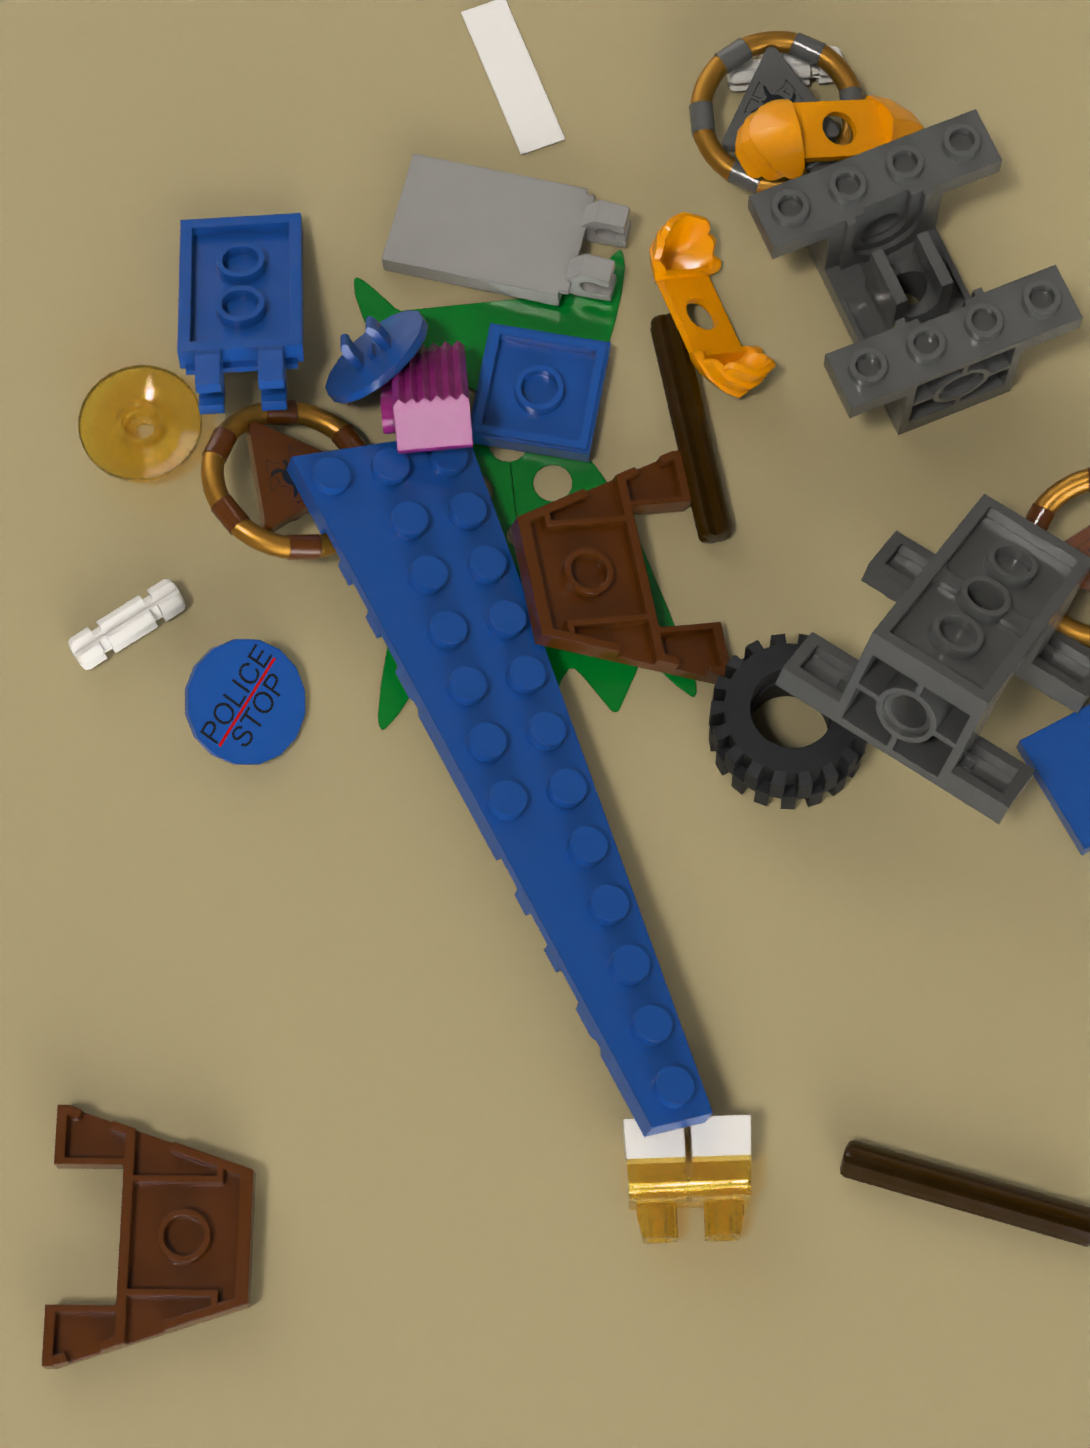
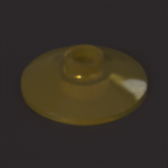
M134 365L118 369L106 375L91 388L80 408L78 431L87 456L100 470L120 480L146 482L173 473L191 457L199 443L203 422L202 415L199 412L198 399L191 387L181 377L161 367ZM141 425H149L154 428L153 434L143 439L133 437L134 430Z

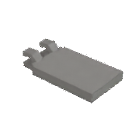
M413 153L382 256V263L386 271L555 306L560 305L562 294L568 295L569 293L576 296L611 301L617 281L616 274H613L615 261L586 253L580 255L584 240L626 248L631 230V221H628L630 207L604 200L595 201V196L589 195L587 188Z

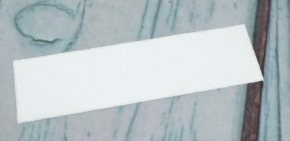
M494 0L462 11L461 14L520 154L523 155L566 140L507 1Z

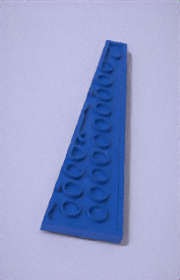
M397 441L292 456L286 469L319 532L321 534L327 533L340 558L338 567L348 586L354 584L368 610L365 618L376 638L382 637L397 664L395 673L407 696L417 706L418 716L495 860L502 859L515 883L517 890L514 895L525 916L532 915L547 943L544 951L555 972L562 971L578 1001L576 1011L589 1035L599 1045L601 1057L643 1136L647 1137L705 1123L713 1114L547 652L544 646L534 642L523 586L473 448L398 454Z

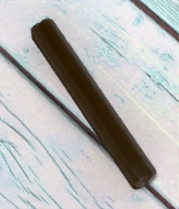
M671 314L657 315L651 320L650 331L677 448L680 450L698 538L703 543L723 541L730 537L732 525L695 367L691 363L687 348Z
M856 1140L849 1141L845 1147L840 1165V1174L845 1178L1085 1247L1090 1246V1207Z

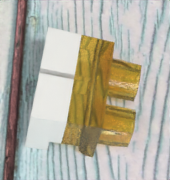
M751 1115L710 1116L705 1123L689 1126L691 1177L686 1175L684 1128L644 1137L635 1119H623L629 1210H636L637 1223L643 1244L678 1242V1208H703L704 1241L720 1242L738 1241L740 1239L744 1206H749L751 1198Z

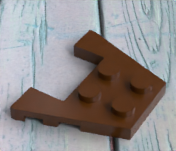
M680 450L668 452L661 455L656 462L639 469L635 467L615 475L613 480L588 491L581 489L520 515L515 519L510 528L535 644L711 684H716L718 676L724 677L729 656L721 622L667 627L659 626L634 515L682 512L692 503Z
M58 1105L54 1164L57 1168L123 1169L117 1297L115 1305L45 1304L42 1367L45 1369H59L250 1308L256 1173L254 1170L176 1142L171 1143L137 1131L136 1128L119 1122H110L87 1114L83 1110L70 1105Z

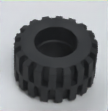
M785 633L771 635L770 646L767 648H763L760 642L756 640L746 646L743 659L734 655L725 667L724 677L718 676L714 686L710 707L708 739L710 751H716L717 753L715 764L721 775L731 773V786L742 795L747 788L755 791L754 802L767 806L769 797L781 799L780 809H795L796 799L805 798L807 806L811 807L822 802L823 793L826 791L835 796L844 788L846 778L848 776L853 778L856 774L868 743L823 714L822 716L828 728L827 732L816 742L800 748H787L776 745L763 737L755 727L752 714L761 704L777 697H794L775 685L783 666L809 635L799 634L797 644L786 643Z

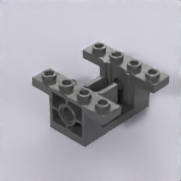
M976 109L755 193L748 198V210L772 259L807 247L851 337L853 344L825 354L824 367L848 417L852 418L884 405L898 435L1009 392L1022 350L1078 329L1083 318L1056 264L986 292L980 287L973 290L970 297L936 229V223L943 193L1000 171L1002 159ZM905 294L915 297L918 303L907 305L908 299Z
M983 494L936 554L900 532L895 531L870 561L861 581L896 603L872 632L859 660L814 632H811L783 666L775 685L997 824H1000L1028 784L1035 769L979 734L1013 674L1077 714L1090 697V648L1057 630L1090 570V557L988 495Z

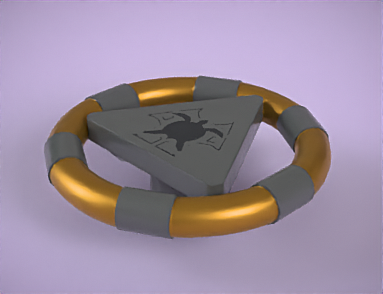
M765 31L738 38L714 54V57L703 68L693 88L689 105L691 133L701 155L710 167L727 180L728 183L754 194L792 179H788L785 176L775 181L766 180L762 176L757 179L751 178L746 174L739 160L734 159L728 153L735 152L737 131L751 113L757 111L760 106L778 99H789L793 103L817 101L780 53L789 54L820 67L836 85L840 100L864 99L863 90L849 64L826 43L802 33ZM763 55L723 137L721 145L715 134L712 104L717 87L726 75L752 59V57ZM830 116L826 117L823 120V131L827 138L839 145L851 143L853 132L850 125L842 119L843 123L839 134L837 125ZM841 160L811 162L805 166L803 175Z

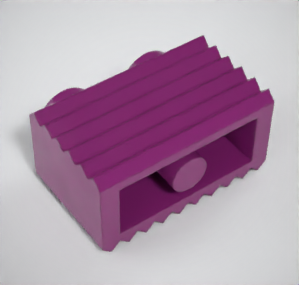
M458 340L453 346L446 341L441 347L434 342L428 348L422 344L406 366L381 387L380 402L383 433H396L398 454L473 447L465 345Z

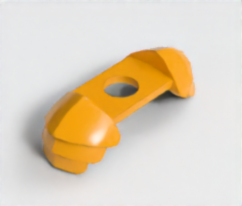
M865 95V99L794 103L789 99H778L760 106L757 111L751 113L737 131L735 155L746 174L751 178L757 179L762 176L766 180L775 181L785 176L788 179H794L803 175L805 162L844 160L922 130L924 127L912 112L895 101L877 95ZM829 116H837L844 119L852 129V142L847 145H839L830 141L823 131V120Z
M681 212L670 218L660 228L649 249L653 278L687 348L691 363L714 387L724 393L740 398L759 385L768 373L776 367V363L771 357L764 354L759 346H741L709 277L717 273L721 268V260L714 254L716 238L713 234L709 233L710 222L706 217ZM693 303L703 307L712 318L713 328L703 329L694 324L687 314V304Z

